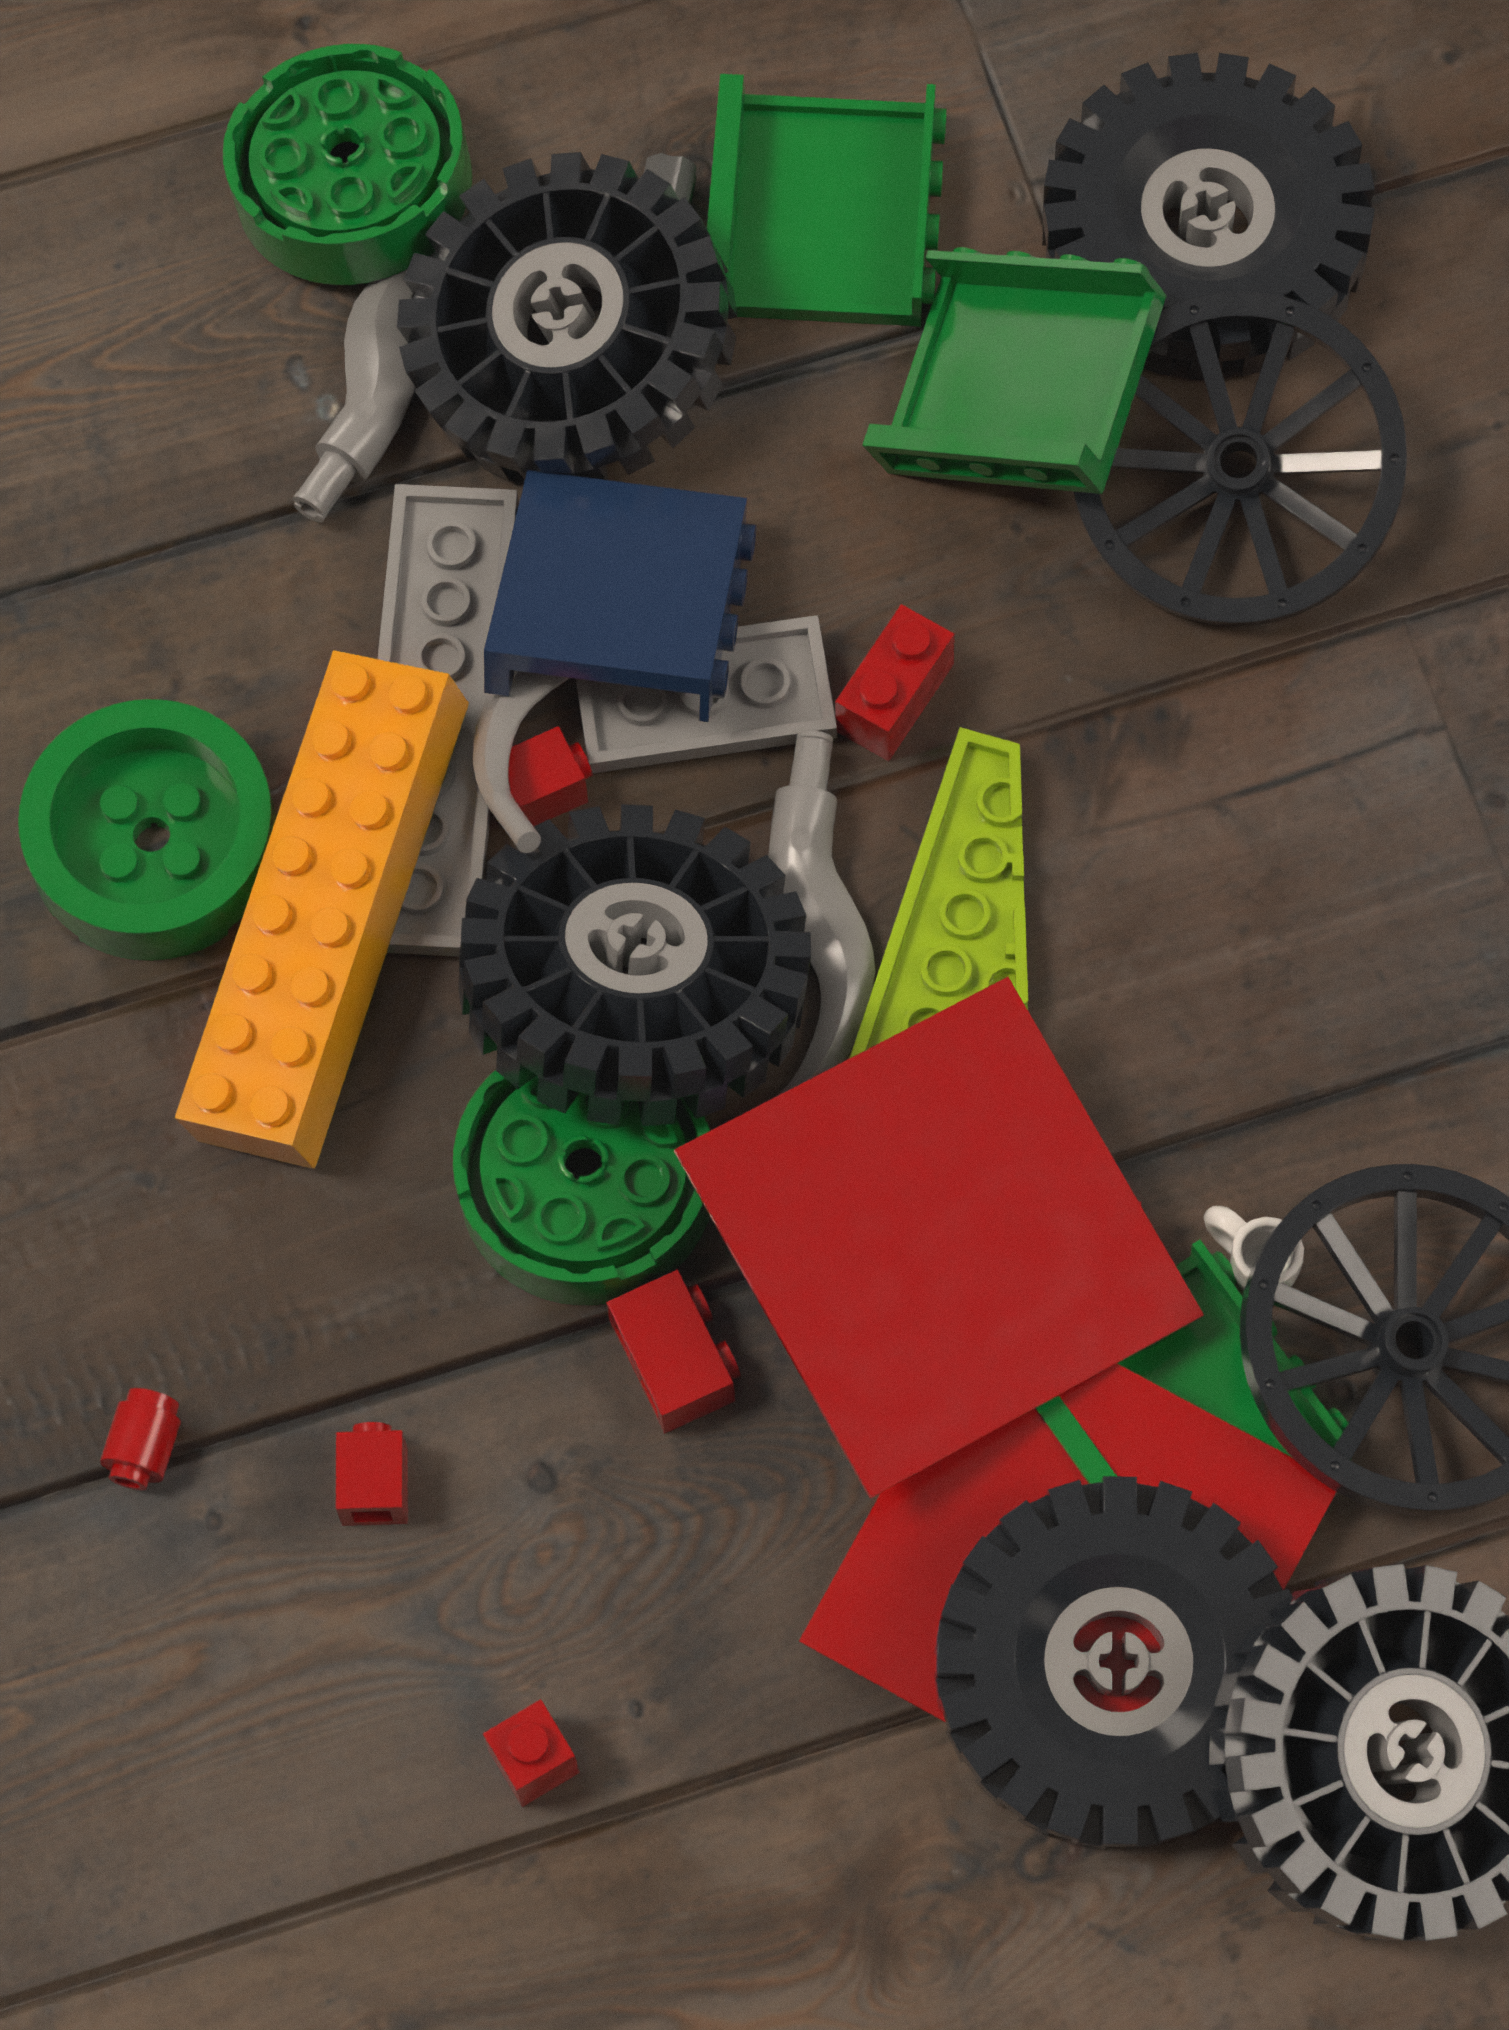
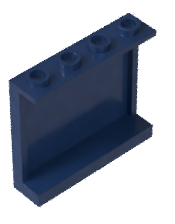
M527 470L484 647V693L509 696L515 671L698 694L700 695L699 721L709 722L713 697L725 698L729 661L721 660L723 651L734 652L739 616L730 614L732 605L743 607L748 570L740 569L741 560L752 562L757 525L746 523L747 498Z

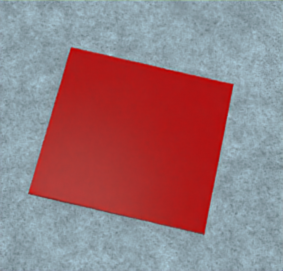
M1009 977L984 988L674 1149L675 1155L870 1499L1204 1316Z
M1119 1364L1109 1367L1058 1395L1117 1476L1137 1477L1138 1484L1156 1487L1160 1481L1192 1491L1191 1499L1208 1508L1213 1503L1218 1505L1241 1522L1237 1529L1251 1543L1259 1540L1278 1566L1274 1574L1282 1590L1285 1589L1336 1491L1313 1477L1291 1456ZM1036 1408L880 1493L799 1642L946 1723L942 1709L939 1710L934 1682V1674L936 1672V1653H934L940 1616L951 1584L954 1583L961 1570L963 1561L982 1536L986 1537L998 1525L1000 1518L1024 1501L1034 1502L1046 1496L1048 1489L1080 1480L1082 1485L1088 1484ZM1106 1617L1089 1623L1077 1635L1075 1634L1076 1637L1073 1638L1074 1647L1080 1652H1087L1100 1636L1112 1632L1111 1652L1106 1659L1099 1660L1100 1667L1111 1669L1112 1691L1109 1696L1103 1695L1093 1688L1087 1677L1077 1675L1073 1677V1681L1081 1695L1094 1706L1111 1712L1133 1711L1152 1701L1161 1691L1160 1682L1154 1676H1146L1133 1692L1122 1696L1123 1676L1128 1669L1135 1668L1134 1660L1123 1658L1122 1637L1125 1632L1132 1633L1144 1643L1147 1651L1158 1653L1160 1652V1645L1151 1631L1142 1624L1124 1617Z

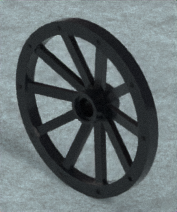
M1248 291L1214 293L1177 303L1162 310L1148 354L1168 340L1190 330L1220 433L1217 435L1141 375L1135 396L1205 452L1203 454L1117 448L1111 468L1204 474V476L1116 531L1106 514L1100 494L1074 492L1083 525L1096 550L1115 575L1138 595L1169 613L1201 623L1233 627L1262 625L1300 615L1337 595L1354 581L1380 550L1394 524L1402 500L1407 468L1406 433L1396 394L1387 375L1366 346L1345 326L1305 303L1283 296ZM1230 321H1252L1276 325L1242 427H1238L1209 330L1208 325ZM1294 332L1314 340L1329 350L1346 366L1349 371L1266 434H1260ZM1360 387L1363 389L1373 409L1378 425L1381 450L1274 454L1275 451ZM1236 451H1244L1251 454L1257 461L1254 471L1244 478L1228 476L1221 467L1224 459L1229 454ZM1381 471L1377 493L1370 513L1358 534L1274 478V475ZM1214 493L1218 494L1182 587L1153 572L1128 549L1132 544ZM1263 494L1344 551L1322 571L1308 580L1287 589L1259 495ZM1236 501H1240L1269 594L1245 598L1215 597L1201 594Z
M1389 1164L1365 1168L1326 1183L1304 1198L1271 1232L1254 1261L1244 1289L1240 1312L1241 1355L1247 1382L1254 1401L1267 1426L1292 1458L1320 1482L1353 1501L1397 1514L1438 1516L1466 1512L1488 1505L1509 1494V1438L1442 1371V1369L1509 1385V1361L1448 1347V1344L1509 1322V1299L1445 1323L1440 1319V1316L1496 1234L1499 1232L1509 1240V1197L1500 1190L1471 1176L1436 1166ZM1394 1197V1310L1332 1215L1333 1213L1366 1200ZM1417 1197L1452 1205L1481 1219L1422 1307H1417ZM1314 1228L1374 1323L1279 1282L1280 1275L1289 1256L1309 1230ZM1273 1305L1366 1344L1368 1347L1280 1372L1274 1352L1272 1336ZM1396 1335L1408 1336L1416 1343L1419 1349V1359L1408 1358L1399 1351L1396 1345ZM1372 1370L1376 1378L1332 1448L1306 1422L1288 1392ZM1423 1384L1486 1447L1502 1466L1471 1479L1439 1484ZM1395 1386L1400 1387L1416 1483L1388 1478L1350 1461Z

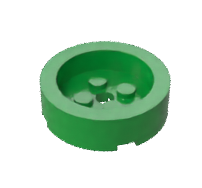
M339 44L304 52L284 61L262 76L264 84L245 104L239 102L233 111L224 136L223 165L241 225L257 251L269 262L291 275L308 281L332 285L362 284L391 277L408 269L414 253L429 256L435 251L425 234L443 211L459 222L465 212L466 207L459 196L472 187V164L455 99L446 84L431 69L426 72L419 66L404 60L403 54L400 51L370 44ZM352 142L358 144L359 148L355 153L348 156V162L343 163L341 158L329 154L332 148L340 143Z
M142 699L121 702L98 709L80 718L55 737L39 756L28 775L19 805L18 827L21 848L27 866L45 906L53 917L55 916L66 928L77 935L81 942L91 948L120 958L155 961L189 955L220 941L228 935L227 930L244 915L277 815L267 779L259 760L247 742L231 726L213 714L192 705L162 699ZM151 823H157L158 827L164 828L170 833L169 841L163 848L157 851H143L135 844L140 833L150 828Z
M496 1070L493 1071L479 1086L467 1104L456 1132L453 1149L454 1182L464 1222L470 1237L488 1264L511 1284L523 1291L545 1300L569 1305L607 1304L606 1302L675 1271L694 1250L702 1237L710 1215L675 1155L674 1149L710 1131L705 1117L696 1119L682 1097L677 1099L674 1124L642 1127L637 1101H624L619 1126L588 1121L589 1095L579 1093L565 1114L537 1101L538 1075L520 1089H517ZM587 1148L597 1152L602 1158V1167L598 1168L593 1174L580 1176L579 1179H576L566 1169V1159L575 1150Z

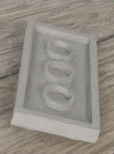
M818 615L739 626L734 652L723 651L721 660L729 661L725 698L713 697L709 722L699 721L700 695L576 679L587 758L592 773L796 744L798 732L805 730L824 732L833 738H837V726Z

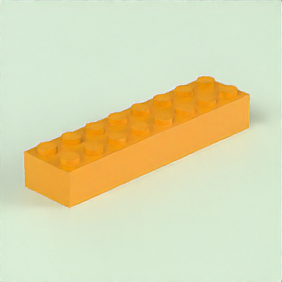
M333 650L175 1115V1119L198 1142L312 1169L316 1168L469 702L448 673Z

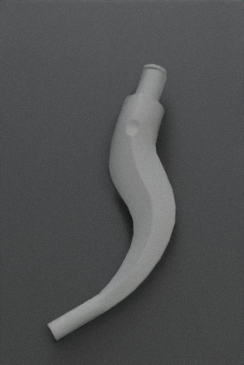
M407 270L382 280L369 282L354 302L349 315L344 339L347 386L345 405L317 443L316 452L320 460L293 497L295 508L305 517L315 522L322 523L350 481L362 483L368 478L398 431L414 395L415 385L406 374L399 349L400 346L408 343L397 328L399 299H412L414 296L403 280Z
M515 671L509 696L488 694L477 720L473 740V766L475 778L486 805L516 847L523 853H530L538 848L541 837L510 792L508 781L510 752L518 727L529 710L546 694L569 678Z
M812 730L798 732L790 784L776 791L768 856L786 875L784 893L796 891L806 912L804 932L811 933L810 963L818 977L821 1005L818 1023L808 1052L797 1073L778 1095L846 1060L854 1046L873 989L875 977L873 947L866 925L836 872L832 859L837 798L827 791L833 737L824 732Z

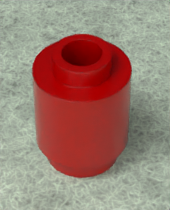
M129 1389L126 1401H120L117 1405L100 1459V1464L110 1471V1481L133 1490H146L148 1483H160L163 1481L181 1424V1420L176 1416L179 1408L178 1401L163 1393L149 1389Z

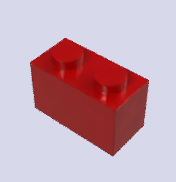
M901 604L835 701L837 733L889 762L953 667L955 634Z
M678 1269L606 1302L610 1323L664 1434L735 1402L734 1383L732 1380L741 1376L738 1365L725 1340L714 1344L704 1324L713 1320L706 1299L697 1284L689 1288L686 1287Z

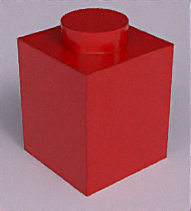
M559 726L512 746L508 768L510 792L533 826L588 803L585 779L593 776L592 769L580 744L576 742L568 745Z
M363 1422L355 1424L352 1427V1432H336V1511L342 1526L408 1524V1447L402 1430H392V1426L386 1423Z
M541 1699L483 1733L489 1753L521 1807L580 1773L573 1751Z

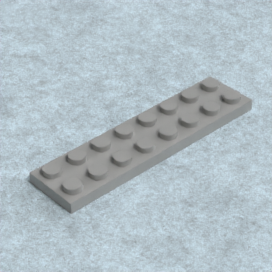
M395 484L378 659L448 673L469 702L387 953L459 957L462 918H465L466 899L476 878L485 880L491 810L486 805L475 778L473 740L477 720L488 696V693H484V647L519 507L517 490Z

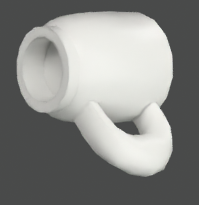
M1212 1206L1206 1210L1204 1215L1206 1229L1215 1241L1231 1254L1230 1264L1232 1265L1234 1277L1238 1283L1237 1285L1244 1292L1250 1270L1260 1249L1271 1232L1282 1220L1273 1217H1261L1246 1223L1228 1207ZM1302 1240L1298 1242L1280 1275L1279 1282L1289 1287H1292L1302 1267L1304 1256Z

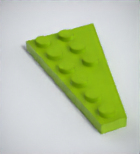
M962 727L959 728L850 1058L1006 977H1009L1028 1010L1020 744Z

